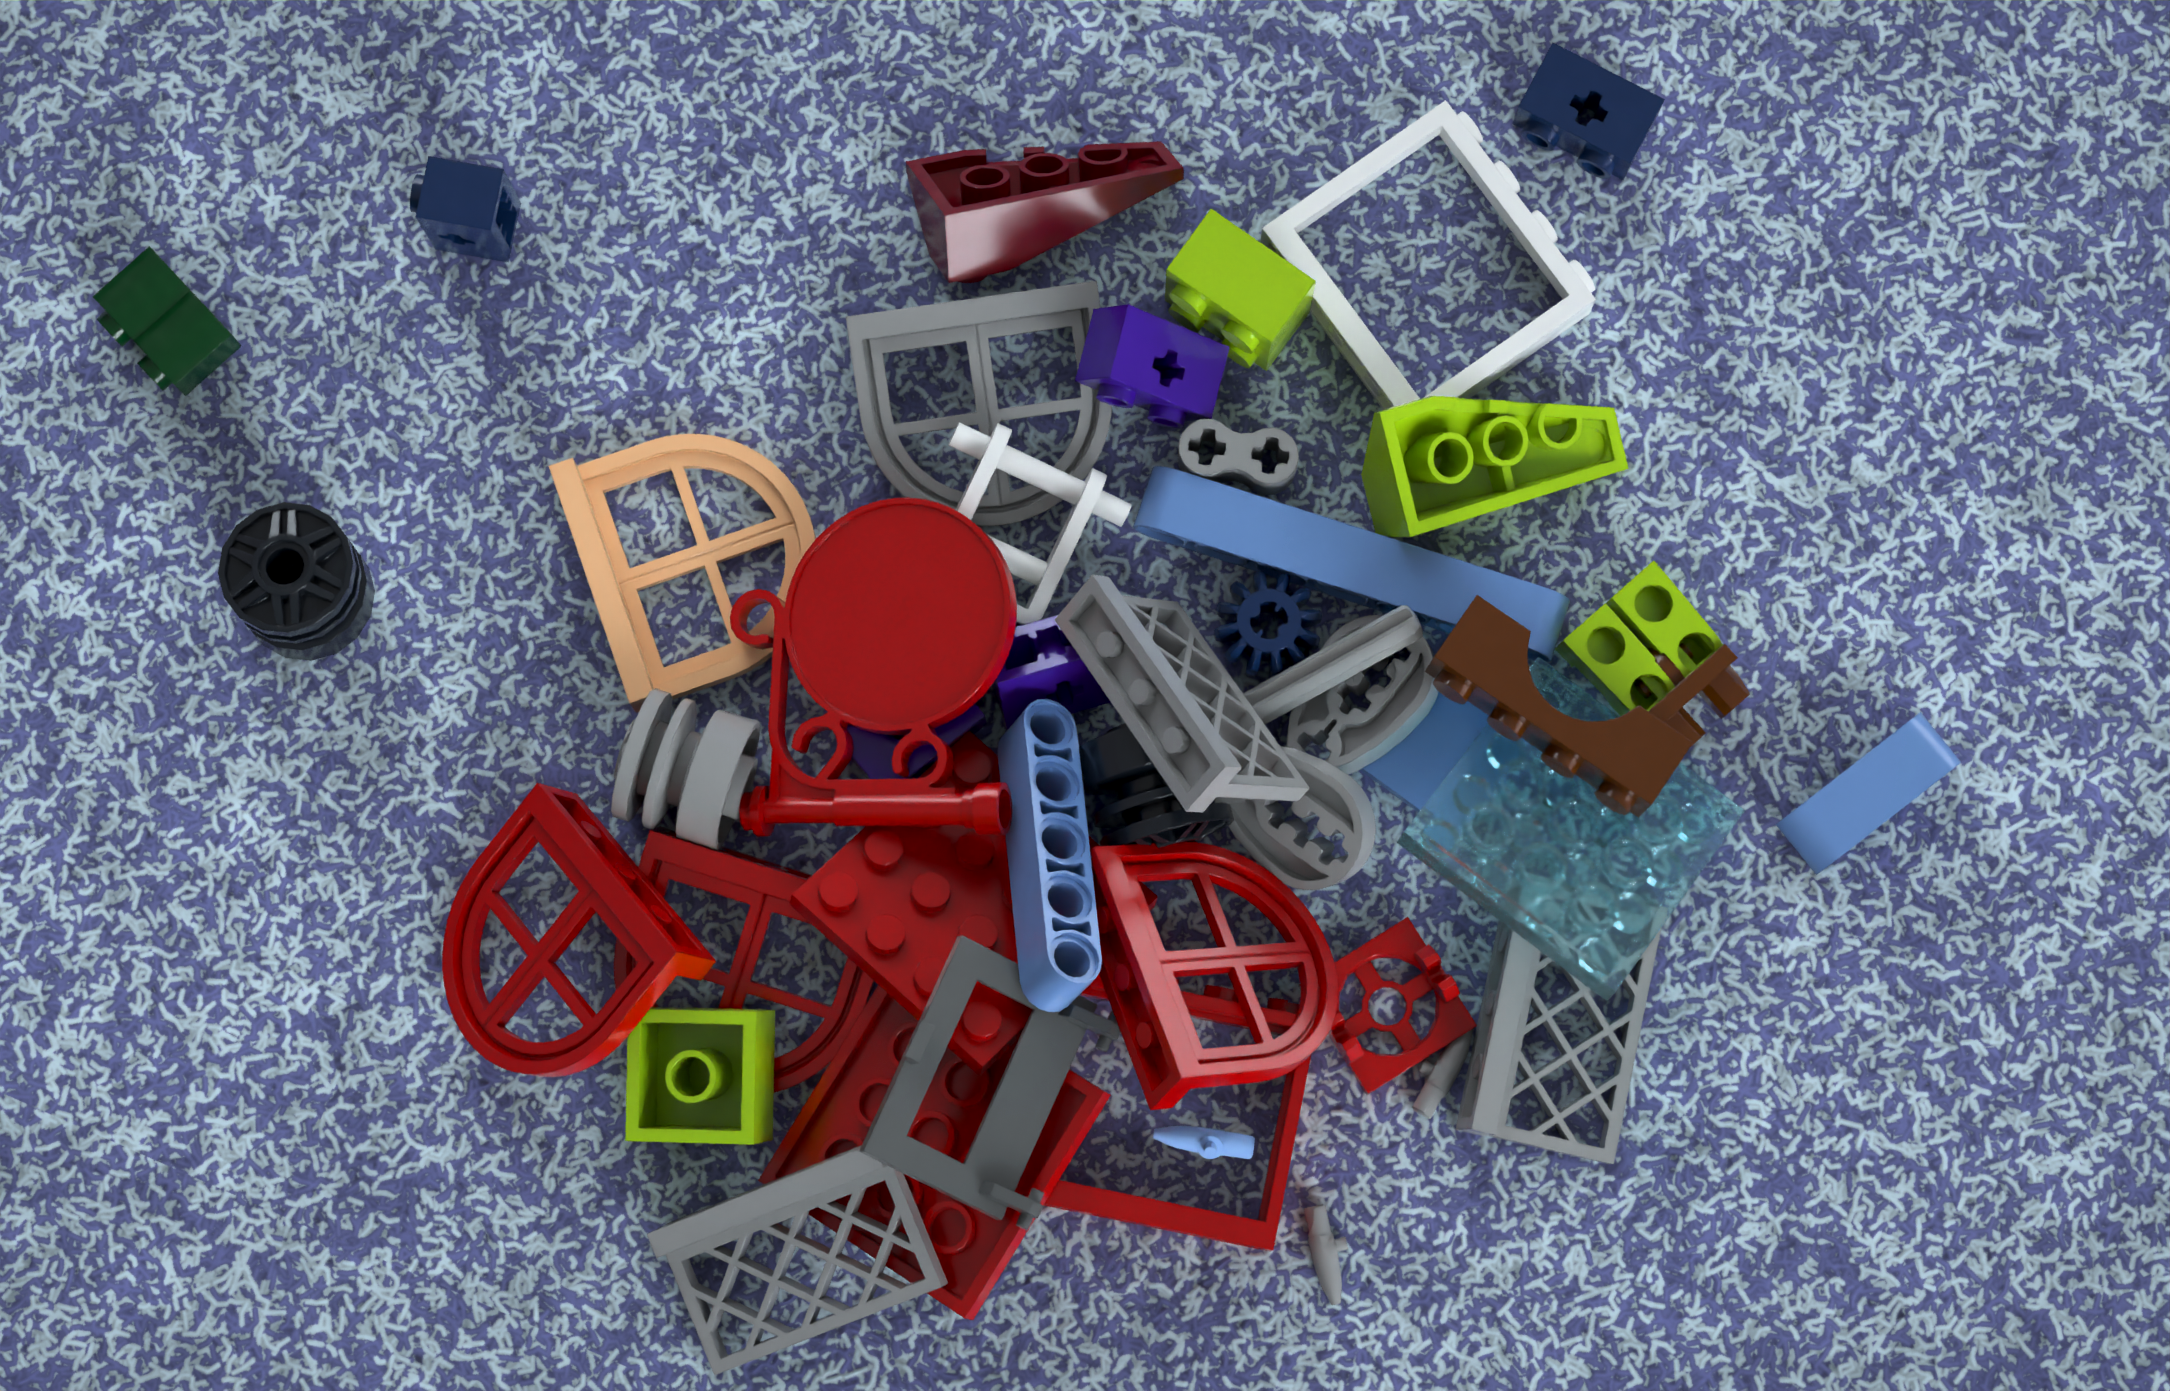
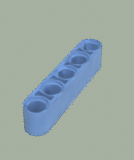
M1037 699L1026 707L1003 734L998 742L997 754L1000 782L1007 783L1012 797V822L1009 832L1005 836L1020 985L1028 1001L1038 1009L1047 1012H1060L1067 1008L1098 976L1101 971L1102 955L1077 727L1073 716L1060 703L1049 699Z

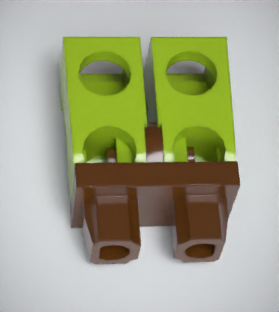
M1652 561L1555 648L1571 667L1575 666L1594 685L1620 716L1640 705L1693 741V744L1706 734L1683 708L1695 695L1699 694L1721 719L1750 695L1739 675L1730 666L1738 657L1726 644H1722L1712 628L1655 561Z

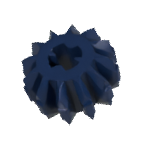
M1255 572L1253 574L1254 593L1252 594L1242 583L1235 581L1230 586V593L1238 605L1229 602H1219L1216 607V615L1231 623L1215 628L1214 638L1219 642L1237 640L1236 643L1229 647L1224 659L1228 664H1233L1247 654L1250 659L1246 666L1245 675L1249 678H1255L1258 674L1260 661L1269 663V674L1273 677L1283 671L1281 658L1284 657L1291 666L1305 659L1304 654L1297 646L1305 649L1318 648L1320 637L1304 628L1319 624L1322 619L1321 611L1316 609L1299 610L1309 601L1312 593L1307 587H1303L1291 597L1286 594L1290 584V575L1280 574L1277 579L1276 589H1267V580L1264 572ZM1262 612L1274 613L1273 622L1279 617L1284 622V624L1278 627L1277 635L1274 639L1262 638L1263 629L1257 633L1252 629L1253 626L1258 624L1259 615Z

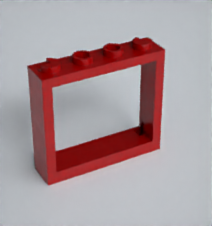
M1099 974L1080 994L1081 996L1109 1001ZM1205 985L1203 995L1181 991L1191 1018L1249 1029L1234 989ZM1268 998L1267 1008L1261 1007L1271 1034L1281 1036L1288 1031L1295 1020L1299 1004L1291 1003L1284 999ZM1311 1055L1297 1068L1285 1075L1257 1220L1062 1180L1057 1182L1044 1206L1270 1252L1273 1251Z

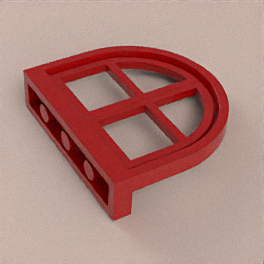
M537 783L466 874L451 906L442 951V971L447 1001L452 1016L465 1039L480 1055L496 1066L511 1072L538 1077L571 1075L603 1060L629 1036L676 976L701 981L716 963L713 956L579 795L541 783ZM538 842L579 891L539 942L499 893ZM491 909L528 956L489 1004L481 980L480 946L484 925ZM595 912L637 962V965L597 1014L556 964V961ZM545 977L583 1024V1027L555 1041L530 1042L513 1034L505 1025Z
M661 826L649 830L638 868L664 899L671 879L750 905L730 972L711 967L703 977V980L725 986L718 1008L743 1009L747 995L750 994L825 1018L818 1029L800 1046L774 1058V1093L791 1088L817 1074L834 1058L869 1001L875 981L847 957L836 996L831 1006L752 980L773 912L811 924L790 905L792 893L812 875L722 846L718 850H713L677 838L675 831ZM618 938L614 953V982L616 990L637 965L635 959ZM655 1002L652 1007H658L657 1003Z
M1180 842L1160 848L1155 843H1151V845L1095 846L1090 850L1102 955L1099 975L1150 1110L1173 1108L1190 1089L1257 1083L1281 1077L1303 1063L1325 1040L1333 1025L1338 1006L1339 988L1335 962L1326 938L1316 920L1303 902L1280 879L1256 862L1236 852L1205 843ZM1192 880L1217 948L1165 951L1139 882ZM1212 884L1238 894L1259 909L1276 927L1284 938L1285 943L1236 946ZM1297 968L1301 990L1297 1015L1288 1031L1273 1039L1247 972ZM1228 973L1255 1044L1203 1049L1176 977Z

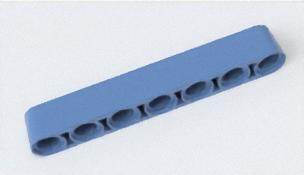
M1154 466L1152 468L1133 525L1136 531L1145 536L1256 572L1263 571L1264 574L1278 578L1281 573L1290 575L1291 583L1384 613H1389L1401 605H1407L1415 613L1420 624L1446 633H1451L1471 602L1478 595L1531 631L1528 644V659L1539 662H1550L1552 660L1570 603L1569 598L1549 588L1169 467Z

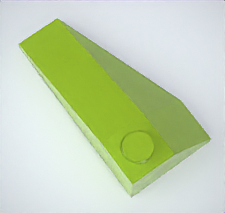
M1428 396L1374 413L1361 477L1375 533L1387 537H1413L1629 468L1615 409L1612 407Z

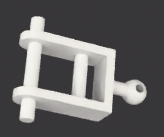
M959 422L949 442V446L979 461L958 503L956 511L972 520L996 468L1073 504L1047 562L988 535L1001 551L1010 573L1035 585L1025 608L1017 604L1016 622L1024 625L1041 620L1091 513L1122 527L1132 504L1102 490L1107 474L1092 468L1085 481H1082L1008 446L1007 443L1012 429L997 423L989 437Z

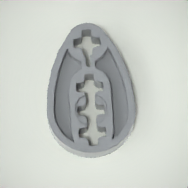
M1368 615L1346 623L1328 638L1321 650L1383 615ZM1423 635L1419 640L1406 646L1410 656L1405 662L1394 658L1386 669V673L1391 679L1389 685L1383 688L1375 684L1368 690L1365 696L1371 704L1364 712L1357 708L1349 712L1350 708L1344 700L1351 692L1357 696L1364 694L1369 687V682L1364 676L1366 671L1373 668L1380 672L1388 664V657L1292 709L1289 718L1286 747L1305 752L1304 749L1311 741L1317 745H1322L1326 741L1325 746L1331 754L1325 761L1349 775L1383 757L1403 741L1428 715L1438 696V690L1433 685L1435 678L1424 672L1435 655Z
M1280 746L1310 788L1299 801L1293 802L1291 810L1301 818L1316 814L1320 818L1316 828L1325 836L1342 833L1345 836L1342 847L1349 854L1335 858L1332 855L1335 847L1334 843H1331L1324 837L1308 840L1305 837L1308 826L1299 818L1285 822L1281 818L1285 809L1278 803V800L1216 797L1214 799L1215 803L1230 804L1234 821L1228 827L1248 853L1284 884L1297 889L1320 890L1351 878L1364 866L1374 846L1376 833L1375 816L1372 805L1361 786L1348 774L1325 760L1298 749Z

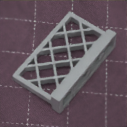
M1091 575L1055 619L1056 623L1186 812L1203 813L1216 797L1299 801L1310 789L1179 602L1123 596L1108 576Z
M1528 875L1507 879L1455 1130L1480 1136L1486 1135L1601 1163L1614 1164L1664 912L1548 884V880ZM1552 900L1573 905L1587 927L1586 930L1561 946L1547 925ZM1590 910L1609 915L1597 922ZM1621 917L1644 922L1639 949L1621 960L1602 929ZM1592 936L1611 968L1584 985L1565 953ZM1544 941L1550 953L1540 959ZM1556 960L1574 992L1547 1009L1535 990L1534 985L1537 971ZM1636 962L1632 979L1626 968ZM1617 975L1630 997L1627 1012L1608 1023L1589 992ZM1580 999L1598 1030L1571 1047L1552 1016ZM1531 1004L1537 1016L1527 1022ZM1543 1023L1560 1050L1561 1055L1534 1072L1521 1052L1524 1035ZM1624 1025L1620 1042L1613 1031ZM1604 1038L1617 1061L1614 1075L1595 1086L1576 1055ZM1567 1062L1586 1093L1558 1111L1539 1080ZM1518 1067L1524 1079L1514 1085ZM1530 1086L1547 1113L1548 1118L1528 1131L1506 1126L1511 1098ZM1611 1088L1607 1106L1601 1094ZM1590 1101L1604 1121L1599 1147L1578 1143L1564 1121V1118ZM1555 1126L1561 1138L1541 1133Z
M860 1145L676 1219L647 1233L656 1258L664 1255L667 1257L714 1375L936 1290L948 1283L903 1173L859 1152L862 1146ZM884 1180L896 1206L888 1226L858 1212L866 1188ZM851 1194L847 1206L834 1201ZM818 1207L842 1218L831 1248L801 1234L809 1211ZM794 1217L790 1229L778 1224L779 1222ZM902 1223L907 1235L899 1231ZM853 1224L883 1238L872 1268L842 1254ZM762 1230L785 1241L775 1270L745 1257L754 1232ZM738 1239L734 1251L722 1246ZM894 1243L915 1253L925 1278L907 1285L883 1273ZM796 1247L826 1260L815 1290L785 1276ZM706 1252L729 1264L719 1292L699 1284L689 1258ZM837 1266L867 1280L860 1301L854 1306L849 1307L826 1296ZM740 1269L769 1283L759 1312L729 1298ZM877 1286L890 1291L874 1297ZM780 1288L810 1302L802 1326L793 1329L770 1318ZM707 1302L713 1305L711 1312L709 1310ZM821 1308L833 1313L816 1320ZM724 1311L754 1325L746 1347L731 1354H727L717 1329ZM764 1330L776 1335L761 1341Z

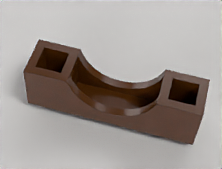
M1476 595L1424 671L1435 678L1433 681L1434 687L1448 699L1458 704H1465L1468 701L1489 715L1486 719L1488 724L1502 736L1513 741H1519L1522 738L1543 752L1540 756L1542 761L1553 771L1567 778H1573L1574 775H1577L1597 790L1594 793L1596 798L1612 811L1622 815H1627L1628 812H1631L1639 818L1653 804L1693 744V741L1640 705L1620 717L1606 721L1579 720L1555 709L1540 694L1529 671L1528 644L1531 631Z

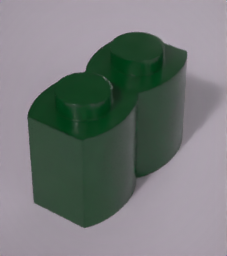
M150 246L92 296L105 310L96 318L97 321L122 347L132 339L146 355L137 364L162 391L173 383L186 396L241 347V344Z

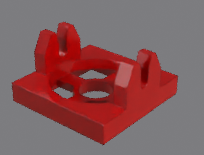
M1408 917L1335 962L1339 988L1338 1006L1328 1035L1366 1095H1369L1477 1027V1024L1458 996L1460 992L1455 980L1450 974L1445 973L1441 967L1442 962L1438 953L1429 944L1426 946ZM1377 958L1400 959L1417 967L1422 973L1405 984L1400 985L1394 981H1383L1371 961ZM1354 973L1365 990V994L1362 999L1361 1011L1345 1021L1339 1011L1340 993L1347 977ZM1392 988L1403 996L1406 1010L1403 1018L1398 1023L1382 1025L1371 1017L1368 1010V1002L1376 990ZM1434 990L1435 1019L1427 1036L1420 1040L1409 1023L1413 1002ZM1371 1028L1380 1032H1391L1403 1052L1398 1054H1377L1361 1047L1356 1037Z

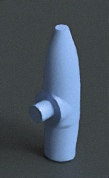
M1168 1126L1154 1129L1153 1132L1154 1139L1177 1149L1199 1153L1206 1159H1214L1219 1156L1250 1159L1253 1156L1255 1137L1245 1134L1197 1126Z

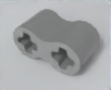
M1200 419L1189 424L1182 432L1178 444V467L1180 471L1218 483L1236 481L1261 495H1276L1286 490L1293 482L1299 460L1298 447L1294 439L1283 430L1262 428L1253 433H1238L1213 419ZM1203 441L1214 443V453L1218 454L1213 456L1211 465L1199 464V456L1195 451L1200 450ZM1264 450L1276 451V460L1281 464L1276 465L1274 474L1262 472V463L1258 460L1262 459Z

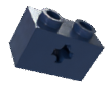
M1552 43L1518 106L1513 125L1521 128L1522 137L1538 148L1553 151L1557 146L1578 157L1576 160L1578 166L1593 176L1609 179L1613 175L1624 180L1665 99ZM1584 108L1595 113L1587 126L1576 122L1577 116L1583 112Z
M428 156L425 175L417 174L412 184L410 211L416 213V219L435 250L509 263L521 202L504 169Z

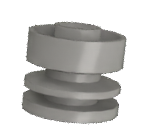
M655 688L646 697L637 717L631 722L623 739L614 772L615 785L611 804L612 816L629 822L634 818L644 800L642 824L643 827L653 830L660 824L670 805L678 807L675 826L677 838L718 850L726 840L734 820L740 818L739 807L743 793L751 792L758 765V759L755 756L759 743L760 723L759 721L718 709L708 721L703 732H695L697 718L696 702L688 698L682 700L670 720L673 701L671 693Z

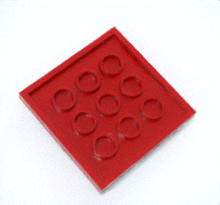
M967 732L950 748L954 758L953 771L947 782L939 788H956L964 793L965 790H974L977 783L1000 782L998 755L973 733ZM937 761L918 778L931 774L937 765ZM964 825L865 826L791 895L790 905L918 1021L957 936L963 935L1018 963L1005 835H978L974 828H965ZM1089 836L1090 850L1095 846H1100ZM1139 882L1151 911L1155 907L1158 896L1142 882ZM977 981L947 1047L975 1073L981 1076L1020 1038L1032 1009Z
M879 985L758 1179L762 1184L863 1144L918 1023L914 1016ZM1018 1040L981 1076L975 1073L947 1047L907 1136L963 1163ZM1069 1068L1014 1192L1028 1198L1031 1189L1035 1188L1044 1193L1040 1204H1045L1111 1094ZM904 1174L948 1281L943 1287L930 1291L927 1294L963 1318L973 1321L1028 1231L1016 1226L1021 1213L1007 1207L1002 1220H996ZM885 1180L866 1188L858 1212L888 1226L896 1206ZM851 1194L834 1201L847 1206ZM818 1207L809 1211L810 1216L837 1233L842 1218ZM902 1223L899 1231L907 1235ZM853 1224L847 1240L876 1259L883 1238ZM894 1243L885 1266L911 1283L925 1278L915 1253Z

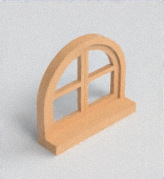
M678 434L650 440L578 466L573 458L549 466L629 704L636 713L640 711L650 691L655 688L671 693L674 700L746 674L772 657L773 648L764 650L752 648L738 639L732 631L730 624L732 605L718 563L784 541L785 568L777 597L786 602L787 592L795 570L805 552L815 541L816 536L811 518L801 496L787 476L774 463L748 446L730 439L705 434ZM685 469L712 470L736 478L753 489L766 502L776 518L709 541ZM672 471L697 545L630 568L604 493ZM705 568L731 643L664 667L638 591ZM772 606L763 619L749 631L751 635L767 634L773 638L775 616Z

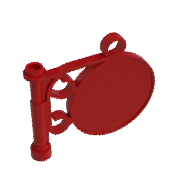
M891 498L866 504L836 520L815 539L795 570L787 592L786 602L768 590L755 589L744 593L732 606L730 624L735 636L752 648L762 650L773 648L768 722L769 740L772 747L770 786H756L752 792L743 793L740 801L739 815L744 830H753V833L760 837L770 836L773 833L775 824L834 823L836 826L964 825L965 828H974L978 835H1006L1009 832L1012 822V797L1007 783H977L974 790H965L964 793L956 788H939L951 776L954 758L949 745L938 737L934 728L946 724L963 714L991 687L1009 655L1017 619L1016 592L1009 567L993 540L965 515L941 503L920 498ZM768 603L774 609L773 638L767 634L751 635L747 629L748 615L757 605ZM789 659L798 680L806 692L827 711L822 716L810 718L799 726L793 737L792 748L801 754H806L812 738L825 730L833 731L837 740L835 753L815 778L807 775L797 766L790 755L786 743L785 725ZM848 724L876 734L906 735L900 739L892 755L893 771L903 778L909 775L908 762L910 755L915 749L928 744L933 745L937 751L938 760L935 769L931 774L923 778L838 779L851 761L854 750L852 736L847 730Z

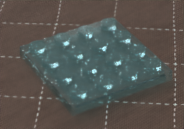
M1540 657L1529 668L1532 680L1540 694L1550 705L1563 714L1584 721H1606L1619 717ZM1487 723L1396 843L1608 1001L1620 987L1745 810L1680 762L1653 804L1639 818L1631 812H1628L1627 815L1616 813L1594 795L1597 790L1577 775H1574L1573 778H1567L1558 774L1542 761L1540 756L1543 752L1522 738L1519 741L1510 740L1499 734Z

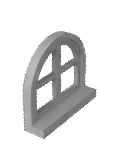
M1097 281L846 316L863 433L878 467L906 498H920L938 502L956 510L964 492L950 488L925 473L911 459L903 447L899 436L953 429L960 422L966 426L978 425L979 432L990 437L997 423L1001 424V421L1080 410L1074 436L1063 456L1053 467L1082 481L1086 478L1104 447L1112 416V405L1103 403L1096 398L1098 390L1079 383L1080 397L998 409L988 339L1071 327L1078 370L1093 309L1101 308ZM966 342L976 412L894 424L883 354ZM996 468L987 486L988 495L983 494L971 521L977 526H1000L1017 523L1051 509L1063 499L1031 484L1010 491L1008 473Z

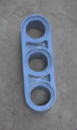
M1920 712L1776 825L1817 875L1949 773L1961 761Z

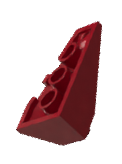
M1161 141L1088 144L1079 150L1078 158L1066 159L1058 154L1045 153L1044 146L1024 147V159L1021 161L987 162L986 149L962 150L906 161V173L929 256L948 283H975L984 280L988 275L1009 271L1184 179V168Z

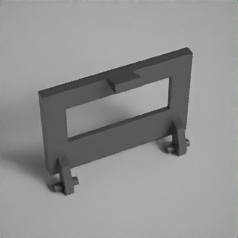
M963 935L957 936L859 1152L996 1220H1002L1007 1207H1010L1021 1213L1016 1226L1028 1230L1033 1218H1038L1042 1211L1043 1205L1040 1202L1044 1193L1032 1188L1027 1198L1014 1191L1086 1030L1089 1029L1100 1035L1095 1047L1104 1052L1108 1051L1112 1040L1118 1039L1121 1031L1113 1011L1110 1012L1107 1019L1094 1014L1097 1004L1080 995L1060 1012L1040 1010L1031 1004L1023 994L1019 979L1018 963ZM978 981L1032 1009L966 1158L961 1163L907 1136L974 986Z

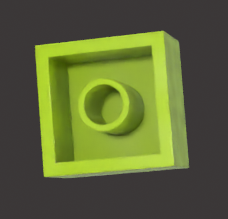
M1210 209L1166 269L1165 301L1171 305L1168 309L1169 314L1181 325L1196 333L1204 327L1221 339L1222 344L1229 346L1228 357L1234 362L1248 369L1255 363L1267 371L1310 313L1316 281L1219 213Z
M651 1007L627 1037L625 1141L746 1145L772 1141L775 1010Z

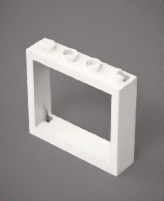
M1446 100L1262 228L1260 243L1316 281L1310 312L1383 410L1419 400L1420 398L1297 233L1439 135L1563 300L1425 397L1471 398L1589 315L1596 301L1592 295L1595 286L1587 271L1576 260L1568 263L1554 244L1558 238L1548 219L1538 210L1532 213L1528 210L1517 195L1520 192V186L1511 170L1500 160L1496 163L1491 161L1479 145L1483 142V138L1474 121L1463 111L1456 114Z

